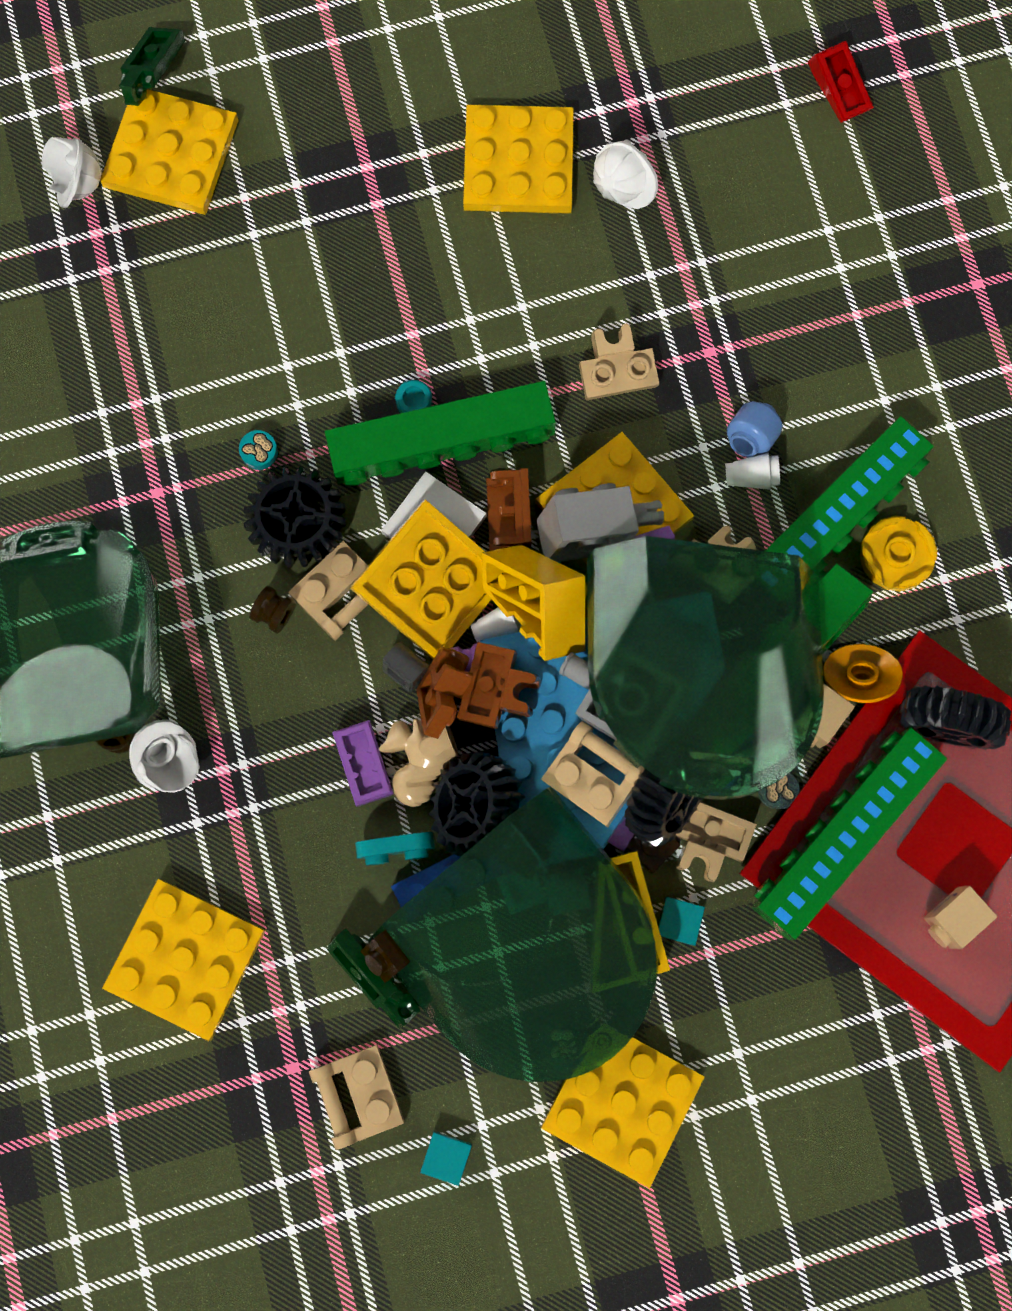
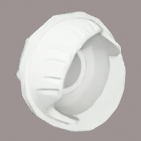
M51 137L45 144L42 154V167L48 172L54 182L50 185L49 190L57 193L60 207L67 208L72 200L83 199L97 189L102 174L100 164L93 150L82 143V140Z
M624 140L608 143L596 155L593 183L603 198L634 209L645 207L654 200L658 191L657 174L648 161L646 154L632 145L631 141Z
M155 720L146 724L135 734L130 744L129 759L132 771L137 780L148 788L175 793L188 787L197 777L200 766L196 743L190 734L177 723L170 720Z

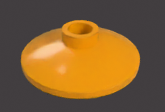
M852 644L841 647L828 656L824 664L823 676L827 686L844 699L858 703H874L889 698L899 689L903 672L898 660L888 651L873 645Z

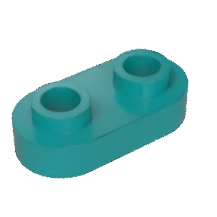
M422 832L359 841L355 843L357 859H365L366 866L389 863L390 855L404 854L405 860L427 858L428 850L435 848L433 832Z

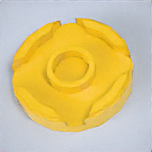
M903 516L888 517L880 520L868 530L861 542L859 557L863 571L873 583L886 590L901 592L917 587L930 576L937 560L938 550L932 534L923 524L916 520L905 519L906 517Z

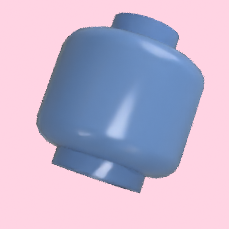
M752 401L745 403L737 411L728 424L726 433L731 448L737 454L749 458L769 452L780 436L783 425L780 416L771 405Z

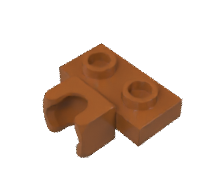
M477 642L469 671L473 673V678L463 694L457 718L462 721L498 729L503 710L508 713L531 717L533 709L527 703L519 701V693L525 688L538 689L541 686V679L535 674L514 669L518 655L515 650Z
M441 647L416 689L424 735L438 739L444 728L453 723L457 713L454 696L461 699L472 681L473 673L465 671L470 658L459 651Z

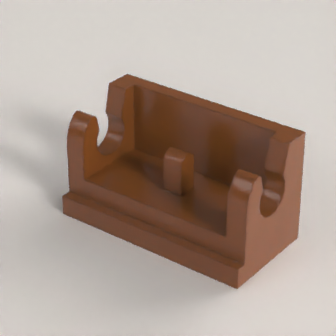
M528 468L490 472V478H486L489 550L492 551L521 544L531 549Z

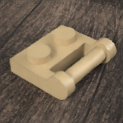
M342 541L288 593L336 641L343 634L342 629L368 604L356 595L332 619L325 613L350 590L352 584L368 565Z
M581 721L575 727L568 742L541 780L606 827H609L633 792L632 787L636 785L639 779L638 775L642 774L646 764L640 760L634 762L592 732L593 727ZM582 746H585L626 775L620 786L577 756Z
M378 1044L309 1071L312 1083L317 1082L335 1135L331 1138L335 1150L345 1148L405 1123ZM340 1072L344 1074L361 1126L351 1130L332 1078L333 1075Z

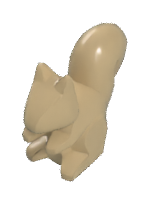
M418 718L413 720V732H411L406 722H394L389 729L385 743L379 747V751L386 754L405 751L409 763L396 771L391 786L398 801L410 807L421 806L422 803L430 800L431 794L436 790L433 780L441 776V769L449 768L450 759L458 756V748L450 726H446L440 737L436 739L424 735L422 722Z

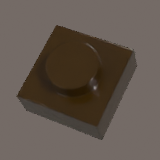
M634 835L626 848L631 853L637 851L640 862L651 873H654L681 845L673 839L663 846H654L649 842H643Z
M386 929L361 950L370 971L376 976H380L385 983L410 963Z

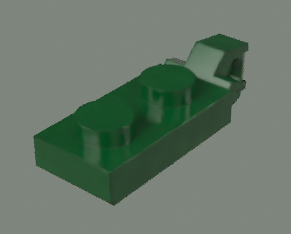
M149 27L120 68L122 78L119 89L123 93L125 105L139 106L146 98L147 88L153 89L155 84L159 82L185 43L181 29Z
M345 928L327 946V951L377 1009L381 1007L394 1024L401 1029L421 1011L411 994L402 993L401 990H398L393 984V977L385 983L380 976H376L370 971L366 965L365 956L361 952L366 946L365 942L358 935H351Z

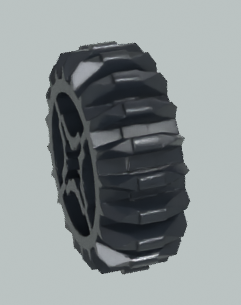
M284 466L282 469L283 477L277 478L274 472H269L268 477L271 482L268 485L262 481H257L256 483L261 493H248V499L253 506L244 507L243 512L245 516L251 518L244 522V528L246 531L252 532L248 537L251 544H260L257 551L261 556L271 553L270 560L272 563L277 564L284 556V562L288 568H292L295 558H299L302 567H307L308 556L313 555L317 562H321L322 556L319 551L322 548L329 553L334 550L333 545L329 541L330 539L335 541L342 540V533L336 528L346 526V519L340 516L346 511L344 503L337 502L341 498V493L339 489H331L332 482L329 478L319 481L320 474L315 469L306 477L305 469L301 466L297 468L295 475H291L289 468ZM304 492L312 494L321 500L325 505V513H319L315 508L307 507ZM289 493L285 502L273 504L279 497ZM299 509L302 516L296 517L292 527L289 518L294 517L295 512ZM266 521H273L275 525L285 528L286 542L273 538L267 532ZM318 530L311 538L301 542L302 535L306 531Z
M925 685L912 688L906 692L905 700L902 701L900 710V722L905 729L911 727L923 738L941 742L945 745H954L959 748L967 747L970 749L979 748L986 750L1004 746L1007 736L1010 734L1012 722L1010 720L1011 710L1002 702H997L993 698L974 694L967 690H956L952 687L942 688Z
M674 740L671 743H667L662 747L661 751L655 752L653 759L646 763V768L642 774L638 775L639 779L636 785L632 787V795L627 800L628 807L625 810V826L636 835L635 837L654 846H663L667 842L672 841L676 834L682 832L684 825L690 822L691 816L697 811V806L704 798V791L709 786L708 779L711 776V760H709L708 755L701 752V749L682 740Z
M462 753L460 758L450 759L449 768L440 770L442 780L433 783L437 791L435 796L429 798L434 802V809L428 814L435 819L431 830L438 833L437 842L446 846V851L468 860L491 858L492 854L496 855L503 851V845L513 843L511 832L520 830L517 818L525 813L519 809V803L526 798L518 792L522 781L514 777L516 769L506 765V760H502L501 757L493 756L490 753Z

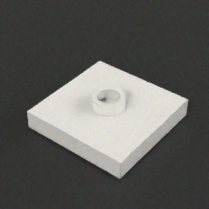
M425 471L381 531L383 535L391 539L425 499L470 539L487 517V513Z

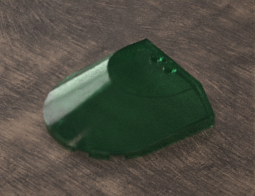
M86 521L46 523L28 528L3 539L1 542L4 548L0 550V759L137 733L160 707L159 591L151 566L143 554L122 533L112 528L109 532L96 529L92 522Z
M643 536L595 548L587 559L589 686L597 715L600 720L605 719L608 727L617 739L614 745L624 757L636 768L643 766L653 775L660 778L659 784L682 794L705 799L725 800L752 795L771 786L791 772L804 758L814 741L820 725L824 704L819 577L799 555L652 536Z
M552 787L546 788L508 816L388 918L368 939L369 943L386 929L410 961L395 976L457 1050L474 1063L493 1073L529 1082H552L574 1078L594 1070L613 1058L626 1046L643 1022L656 988L658 975V955L656 954L653 925L639 894Z

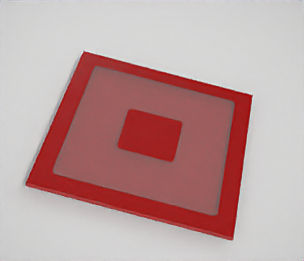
M919 630L897 659L903 672L899 689L885 700L864 703L739 874L756 888H759L768 878L773 882L783 871L779 864L794 848L800 851L809 841L804 836L809 828L819 818L825 822L834 811L830 807L833 800L844 789L850 792L859 782L855 775L861 767L870 759L875 763L884 751L879 747L894 730L899 734L906 730L900 722V710L907 691L926 685L929 687H952L956 690H967L974 694H981L984 697L993 698L997 702H1002L1010 709L1011 721L1012 697ZM1012 722L1010 734L1007 736L1005 745L996 749L959 748L954 745L924 738L948 758L947 761L807 926L999 1073L1012 1056ZM971 886L997 915V918L963 949H950L948 946L944 948L929 934L928 929L931 926L925 921L924 917L957 887Z

